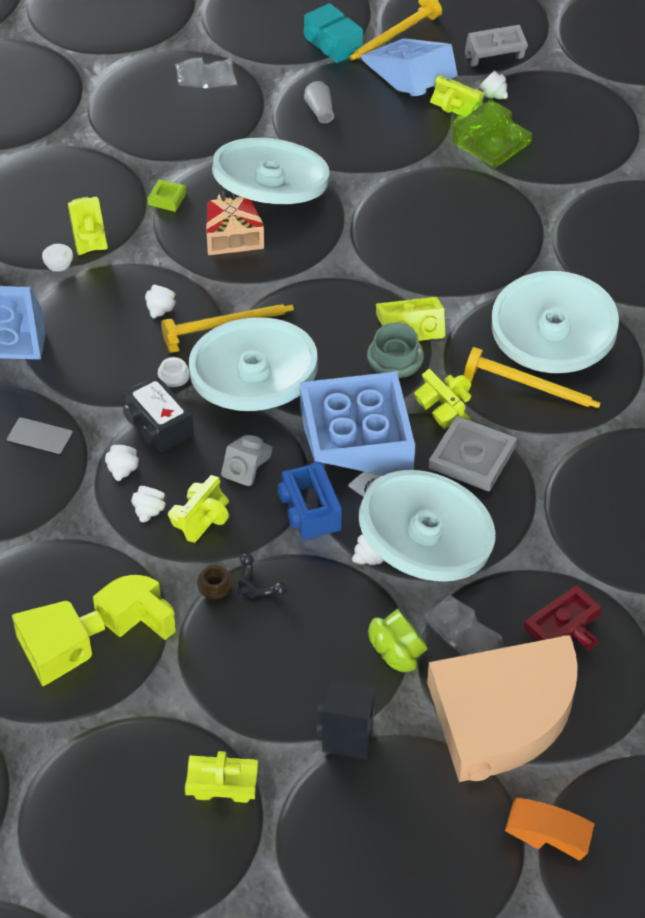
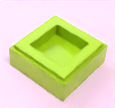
M159 179L148 197L149 206L176 212L186 195V186Z

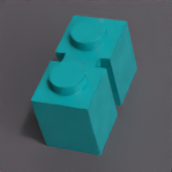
M329 3L304 15V37L316 47L321 48L322 52L336 63L349 58L356 49L363 45V29L348 17L345 18V15Z

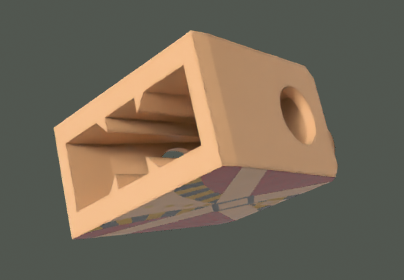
M223 191L218 195L217 200H210L207 203L206 234L208 256L264 249V226L250 199L235 197L234 193Z

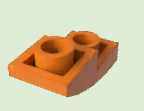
M516 798L513 801L505 831L537 849L547 842L580 861L588 854L595 823L553 805Z

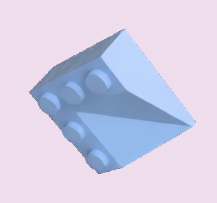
M397 372L300 382V411L305 435L315 461L379 475L401 470H414L415 442Z

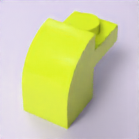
M142 575L120 577L93 596L95 611L99 612L104 625L119 637L140 621L145 623L164 640H167L176 632L174 609L165 599H161L159 582L150 577Z

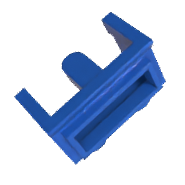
M315 461L311 465L283 471L282 483L277 484L278 494L282 503L287 502L290 525L293 529L298 528L302 540L341 531L342 509L322 462ZM309 487L314 488L321 507L307 510L299 490Z

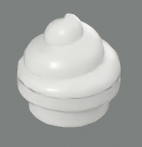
M496 71L492 72L479 86L484 91V96L489 99H506L508 97L506 77L503 74L499 75Z
M152 285L151 290L147 291L145 295L150 316L155 319L157 316H163L165 312L171 311L176 303L174 300L175 293L162 286Z
M113 445L110 448V452L106 453L105 462L117 481H121L123 477H127L130 472L138 467L139 459L136 457V449L125 445Z
M139 486L138 492L133 493L131 502L135 507V513L139 517L140 522H147L151 519V516H157L160 511L164 510L166 503L163 501L165 497L163 492L150 487Z
M360 535L357 539L358 544L354 549L353 562L361 565L366 563L369 565L381 564L384 560L371 548L364 535Z

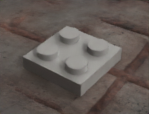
M456 416L429 459L428 469L490 492L514 451L517 438Z

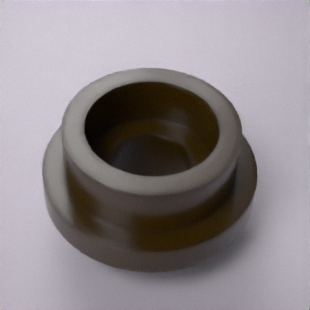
M210 565L204 568L199 575L197 587L199 592L207 598H221L231 591L232 577L224 567Z

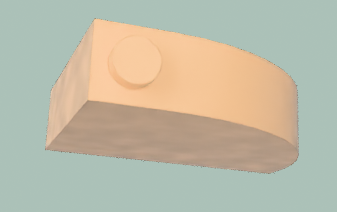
M570 635L429 662L427 684L459 782L467 780L481 781L491 775L523 766L543 753L556 740L568 720L577 681L576 652Z

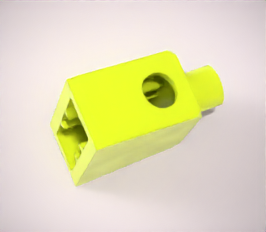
M68 601L12 615L16 636L42 686L51 683L90 659L92 651L89 636L105 630L103 620L97 610L78 617L72 604Z

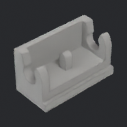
M520 25L468 33L465 56L466 59L471 58V67L478 65L479 58L517 52L516 58L521 59L524 57L528 44Z

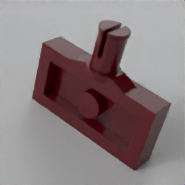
M576 585L527 619L524 623V630L535 641L570 635L571 638L579 641L587 651H590L591 648L597 645L598 639L585 629V626L600 616L602 607Z

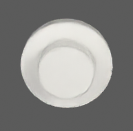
M53 244L43 251L42 258L50 270L63 271L70 266L73 253L66 245Z
M171 357L161 363L158 369V377L168 387H178L188 381L190 371L182 359Z

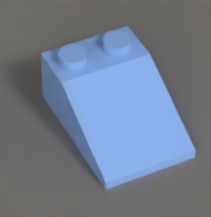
M403 38L361 55L362 61L395 89L410 93L411 96L422 95L426 93L427 88L435 87V80L439 75L449 79L458 76L452 44Z
M0 286V358L41 359L46 329L43 310L32 288Z

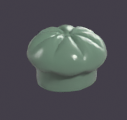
M389 323L377 330L374 341L368 348L367 358L371 368L376 373L397 372L398 378H405L413 375L421 367L424 360V352L418 342V335L413 328L403 323Z

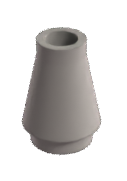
M321 81L310 83L305 88L304 100L317 116L320 123L332 121L334 113L330 88Z

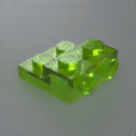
M490 99L484 104L478 102L470 114L466 117L459 115L454 120L452 143L491 167L496 168L530 144L533 133L511 121L512 111Z

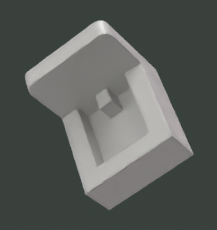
M242 436L227 446L221 472L222 477L246 486L252 485L257 467L270 459L273 446L262 443L263 440L256 436Z

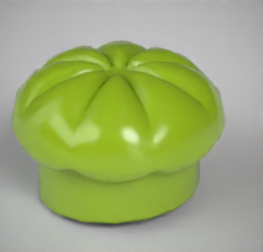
M398 608L384 620L378 617L374 618L369 625L368 634L371 644L378 653L382 654V659L391 668L400 672H411L416 669V659L427 651L428 647Z

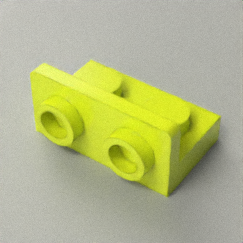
M437 297L376 304V315L382 326L389 323L406 324L415 330L418 335V341L445 337L444 307Z

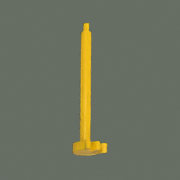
M418 0V3L421 5L418 8V12L356 49L354 54L349 56L350 60L360 59L362 54L376 49L426 17L432 20L442 14V7L439 1Z
M280 304L175 325L172 319L162 320L161 327L169 353L179 352L177 344L179 343L178 335L214 329L225 323L245 318H270L285 315V312L293 311L294 309L293 305L284 306Z
M473 347L470 353L464 376L471 382L478 367L586 407L590 405L599 409L600 402L592 400L591 396L483 358L482 349Z

